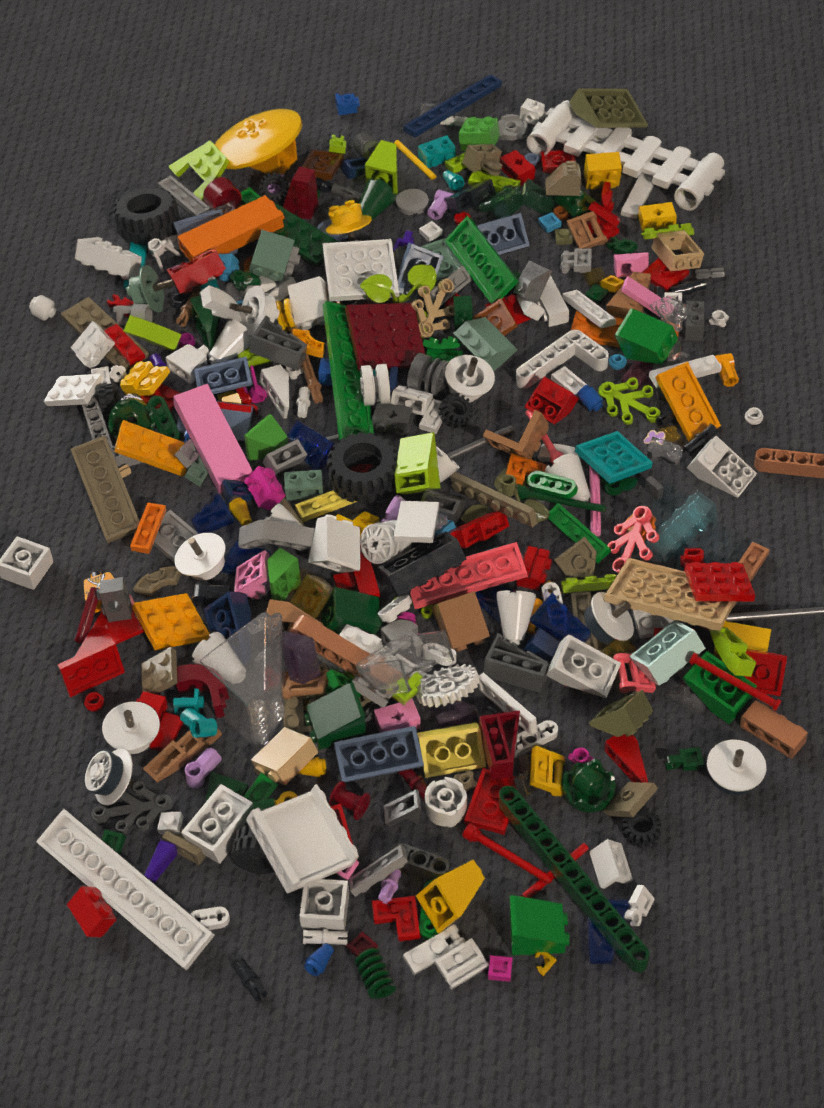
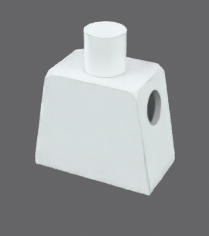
M187 344L166 357L167 367L170 371L192 384L196 380L194 369L208 366L206 356L210 351L205 345L196 349L192 345Z

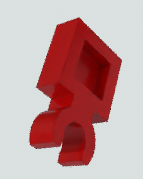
M115 294L112 295L115 301L107 300V305L111 308L115 306H133L134 301L126 297L120 300L119 296ZM124 313V316L129 318L131 313Z

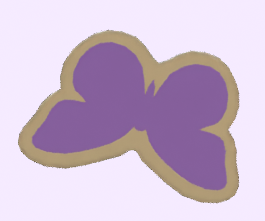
M651 430L643 441L645 444L655 441L659 446H664L665 433L663 431L656 432Z

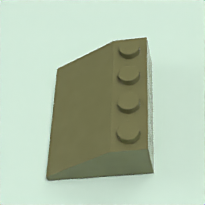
M578 89L569 101L576 115L597 128H640L648 126L628 89Z

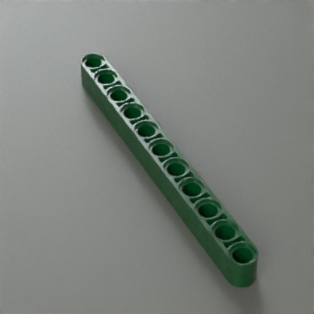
M512 786L501 788L499 791L500 810L627 966L637 973L645 971L648 967L650 955L645 944L521 794ZM573 875L575 878H569L568 876ZM587 891L589 894H582L581 892ZM595 907H599V908H602L603 910H599V911H598V910H595L594 908H595ZM612 923V924H615L616 926H615V927H610V926H608L607 924ZM621 940H627L630 943L624 944ZM634 957H642L643 960H636Z

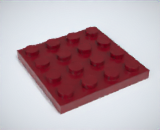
M412 303L346 306L345 311L358 371H361V366L370 365L375 370L377 364H387L388 370L396 366L398 369H410L415 356L418 353L425 354L416 311L413 309Z

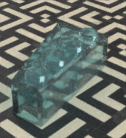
M700 491L690 495L686 503L681 508H677L668 521H664L661 524L660 529L657 531L660 536L659 540L656 543H651L647 540V548L665 564L683 549V544H690L694 541L698 532L703 534L708 529L707 525L709 523L715 524L718 521L716 504Z

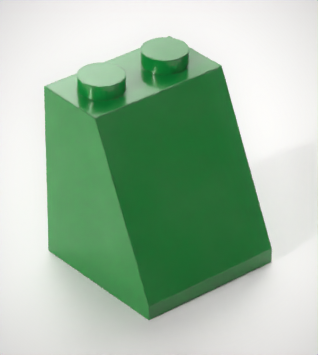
M630 308L615 333V337L626 359L661 365L669 356V352L678 339L672 325Z
M515 895L510 896L512 955H532L537 952H547L549 954L565 953V946L569 945V932L564 930V925H568L567 912H563L562 904Z

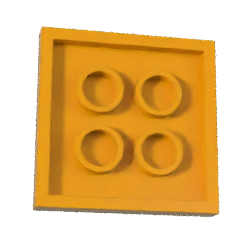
M187 593L133 603L132 609L154 650L201 642L203 639L208 640L210 637V633Z

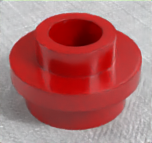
M97 692L89 693L84 700L86 709L93 712L102 709L105 704L103 696Z

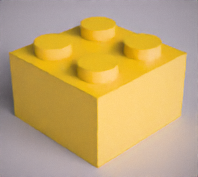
M619 152L586 154L584 167L586 189L597 190L603 188L604 182H610L611 188L619 186L622 171Z

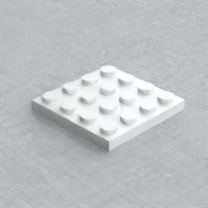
M391 239L323 243L329 302L370 299L360 288V285L365 279L376 274L388 276L392 280V287L390 289L394 291L396 297H399Z

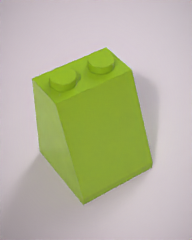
M381 140L365 164L366 184L371 178L374 181L380 179L391 186L393 195L396 193L398 196L396 144Z

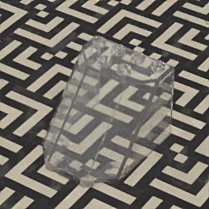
M261 613L200 659V663L228 688L227 692L230 699L226 700L227 708H223L225 717L222 718L255 748L265 745L270 740V737L273 736L285 715V634L283 619L280 613H274L273 615ZM211 701L209 706L214 709L213 702Z

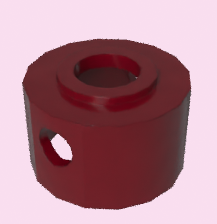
M225 177L211 181L203 194L207 205L213 211L221 209L223 215L237 209L242 199L241 192Z

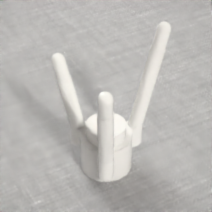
M152 239L148 242L151 254L156 258L161 272H164L159 256L164 253L165 248L179 257L182 256L178 251L169 246L166 241L161 242L159 239Z

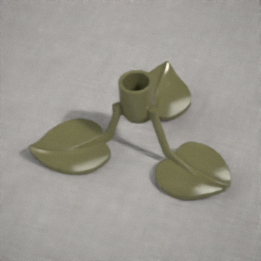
M506 468L497 476L494 486L498 492L508 497L515 495L516 501L521 502L517 490L519 484H516V478L513 475H506ZM532 499L524 502L525 505L534 509L537 523L548 519L549 511L542 503ZM473 505L465 511L461 521L465 524L495 510L492 508L489 511V508L485 505Z

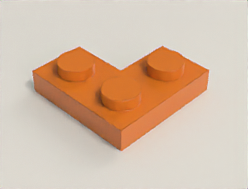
M511 454L506 475H513L516 478V484L523 485L525 475L528 476L534 471L545 472L546 464Z

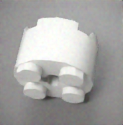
M445 777V780L437 782L434 780L429 784L425 792V808L430 821L444 827H453L461 822L467 812V794L462 783L456 779Z

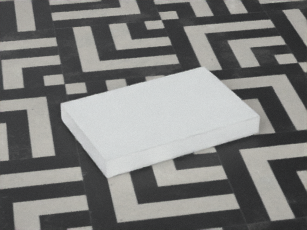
M401 501L394 532V542L433 543L439 502Z

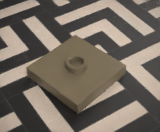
M628 782L603 811L608 816L634 817L658 788L655 783Z

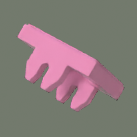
M266 550L236 567L234 592L248 594L251 598L259 599L260 594L266 595L265 586L262 585V583L267 581L269 553ZM256 573H259V576H257V577H255V578L253 579V577L255 576V574H256Z

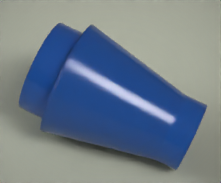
M325 943L306 958L304 968L309 974L318 976L324 973L328 961L334 952L332 946Z

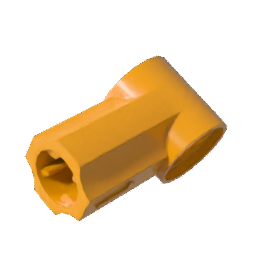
M732 353L715 356L722 366L721 372L718 373L723 385L730 387L737 384L739 378L734 368L735 363Z

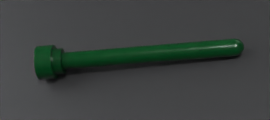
M519 484L517 489L520 500L533 498L602 513L607 510L605 505L531 491L525 485Z

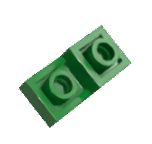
M448 336V339L443 338L441 344H439L440 340L429 337V340L424 339L423 346L433 349H455L461 347V344L457 343L459 339Z

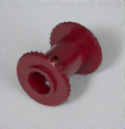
M344 781L338 782L330 795L329 806L341 804L342 807L354 812L355 820L361 819L369 806L370 794L364 793L361 797L346 790Z

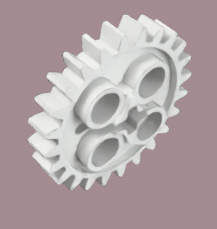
M459 664L454 667L448 666L447 669L442 667L440 671H433V675L428 674L427 678L421 679L422 682L417 687L416 697L419 704H423V706L428 705V707L435 705L437 708L440 704H443V706H446L447 703L454 704V701H461V697H468V693H473V689L478 688L477 684L480 683L478 672L475 667L472 668L471 665L466 667V664L460 667Z

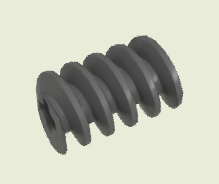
M359 133L353 139L354 149L367 160L379 144L367 133Z

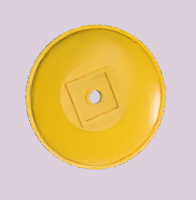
M274 109L261 112L235 124L216 141L215 146L230 161L226 169L249 167L275 156L288 147L300 133L302 120L297 112L290 109Z

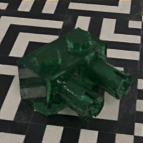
M504 186L502 191L495 193V196L488 197L487 202L479 204L481 213L494 211L496 219L511 216L524 205L519 186Z

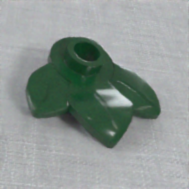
M236 270L230 274V280L238 290L245 291L249 285L261 286L260 276L249 272V270L244 272Z
M600 475L605 492L612 496L619 495L622 491L632 490L636 487L638 481L636 478L627 477L609 484Z

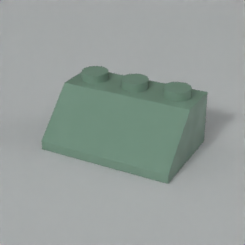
M486 317L466 321L453 333L473 356L486 361L493 371L517 351L516 347Z

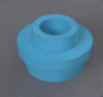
M620 354L612 355L609 358V365L615 370H620L626 366V358Z

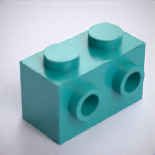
M447 135L418 145V158L428 168L435 167L444 163V161L456 157V146Z

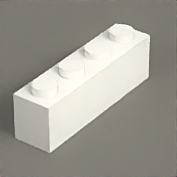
M100 237L78 239L75 259L81 261V264L93 265L95 269L107 270L109 274L121 275V278L130 280L133 276H139L141 256L128 250H122L120 246H112V243L109 241L103 242Z

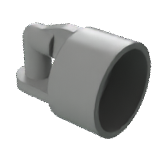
M149 304L113 307V311L116 312L117 324L125 327L128 319L124 318V313H131V316L152 322L153 313Z

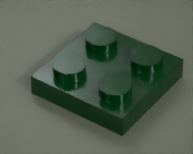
M580 189V196L556 195L554 199L574 218L592 212L588 208L592 201H595L582 189Z

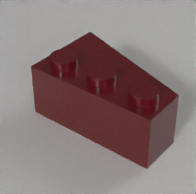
M299 166L292 178L283 208L302 219H312L318 209L315 170Z

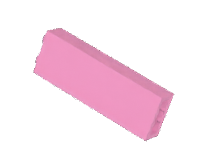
M208 384L174 396V407L218 493L223 492L222 481L224 479L244 482L253 473V470Z

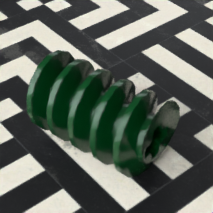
M370 948L363 951L355 960V965L371 999L385 998L396 991V986L391 985L393 979L388 977L390 972L385 970L386 963L382 962V955H378L380 953L378 948Z

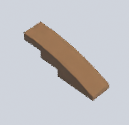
M217 729V734L213 737L194 738L189 730L178 742L173 740L143 769L158 783L182 768L215 742L222 733Z

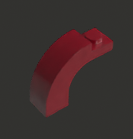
M198 664L177 666L178 683L176 686L179 695L194 692L196 688H199L200 692H205L212 697L217 718L225 717L223 708H227L226 700L230 698L223 678L215 670L207 666Z

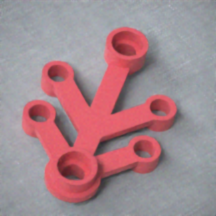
M646 506L637 507L633 512L632 518L622 524H617L614 528V532L620 538L608 543L607 546L610 547L611 553L617 554L620 551V547L627 543L622 558L616 559L612 565L613 570L617 574H619L627 559L631 557L635 544H637L640 551L639 555L643 560L648 561L653 556L652 551L647 548L642 538L641 529L644 527L647 532L646 538L651 543H656L660 536L650 523L652 512ZM634 526L633 530L627 533V529Z

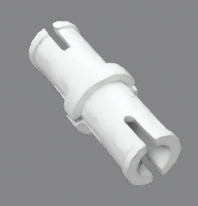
M323 929V931H303V936H312V938L304 937L303 944L327 943L347 945V939L338 938H347V931H328V929Z

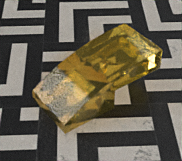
M629 639L626 641L615 640L600 652L613 658L615 654H632L637 649Z

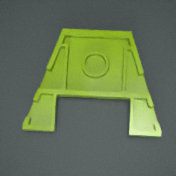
M208 141L168 167L177 177H180L191 166L204 180L193 194L205 203L203 198L205 188L211 181L222 176L230 161L211 141Z

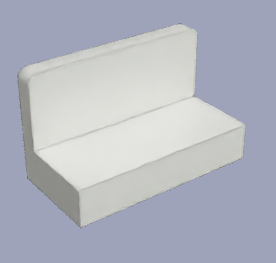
M607 839L590 851L600 888L605 889L615 881L623 884H629L633 881L621 843Z

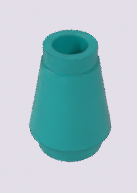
M446 170L443 173V178L451 190L459 191L463 188L464 180L462 176L450 170Z

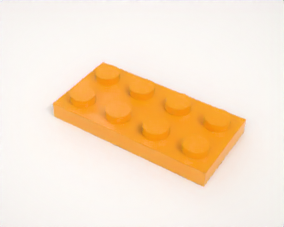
M688 361L655 376L688 442L694 438L696 433L703 431L709 424H713L716 428L721 426Z
M122 421L114 452L179 476H184L187 468L174 455L185 442L128 421Z

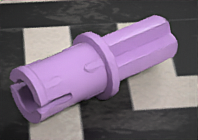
M399 869L390 873L381 883L382 889L379 894V900L383 901V904L391 901L394 892L398 889V881L401 877Z

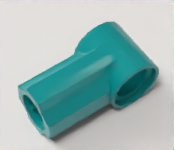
M186 708L181 713L180 720L190 729L194 738L213 737L217 734L218 727L215 719L205 718L193 708Z

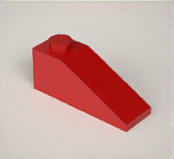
M625 734L619 737L613 736L605 741V753L632 782L648 783L638 741L634 735L628 737Z

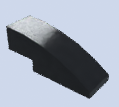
M489 179L446 198L450 214H460L470 207L480 205L497 194L492 179Z

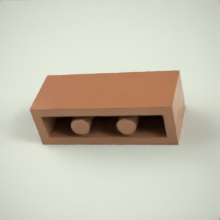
M757 700L753 702L741 717V728L791 759L806 743L808 732Z

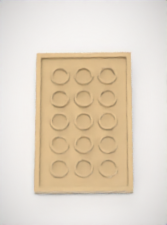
M632 558L627 559L605 594L604 600L616 606L628 601L631 604L630 609L640 610L651 615H660L671 620H679L690 625H699L710 630L721 631L736 602L695 601L685 571Z

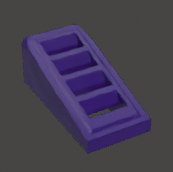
M162 840L159 841L144 874L153 884L177 856L176 845Z

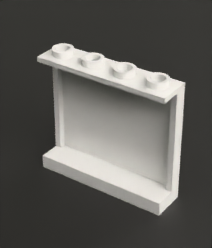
M317 784L314 785L310 792L266 810L260 811L259 808L251 810L246 819L287 894L353 866L359 857L356 847L351 844L347 837L345 828L340 825L334 809L326 801L325 793L320 790Z

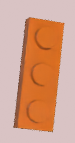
M147 503L130 545L131 551L150 554L166 513V505Z

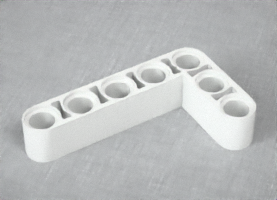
M571 330L518 367L516 370V385L522 389L531 387L574 355L593 369L604 371L608 367V351L581 331Z

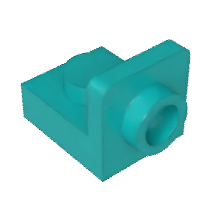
M199 688L195 689L194 698H174L175 715H181L186 708H193L200 713V708H204V696H200Z

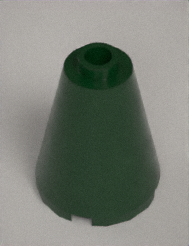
M371 178L367 182L359 202L362 215L371 216L373 221L397 199L396 193L393 195L391 186L380 179L374 181Z

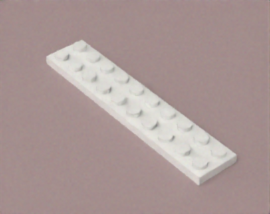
M65 809L60 812L36 841L88 887H97L101 891L104 900L184 969L187 970L215 936Z

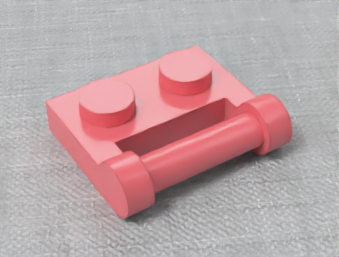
M618 653L613 656L614 660L621 663L618 670L621 693L637 692L642 689L644 692L654 693L656 689L655 683L649 680L630 659L629 656L632 654ZM625 663H629L632 682L628 681Z

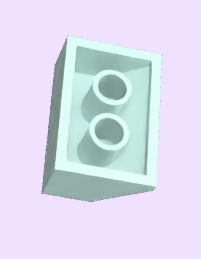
M674 620L629 657L649 680L660 686L667 682L677 671L682 670L690 661L694 652L699 656L706 648L694 629Z

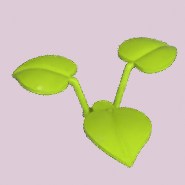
M416 265L412 267L408 272V281L414 287L407 295L400 294L397 298L394 291L390 289L392 287V280L383 274L368 277L361 283L360 288L376 303L386 302L390 298V293L393 298L392 301H394L393 304L404 303L409 300V296L416 288L419 289L426 285L431 291L436 283V271L431 265ZM416 311L417 320H418V324H419L420 321H419V317H418V314H417V311Z

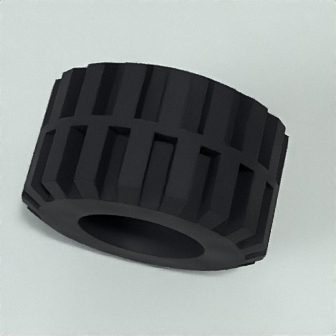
M250 826L239 828L234 836L231 852L232 862L238 868L251 873L272 874L275 872Z

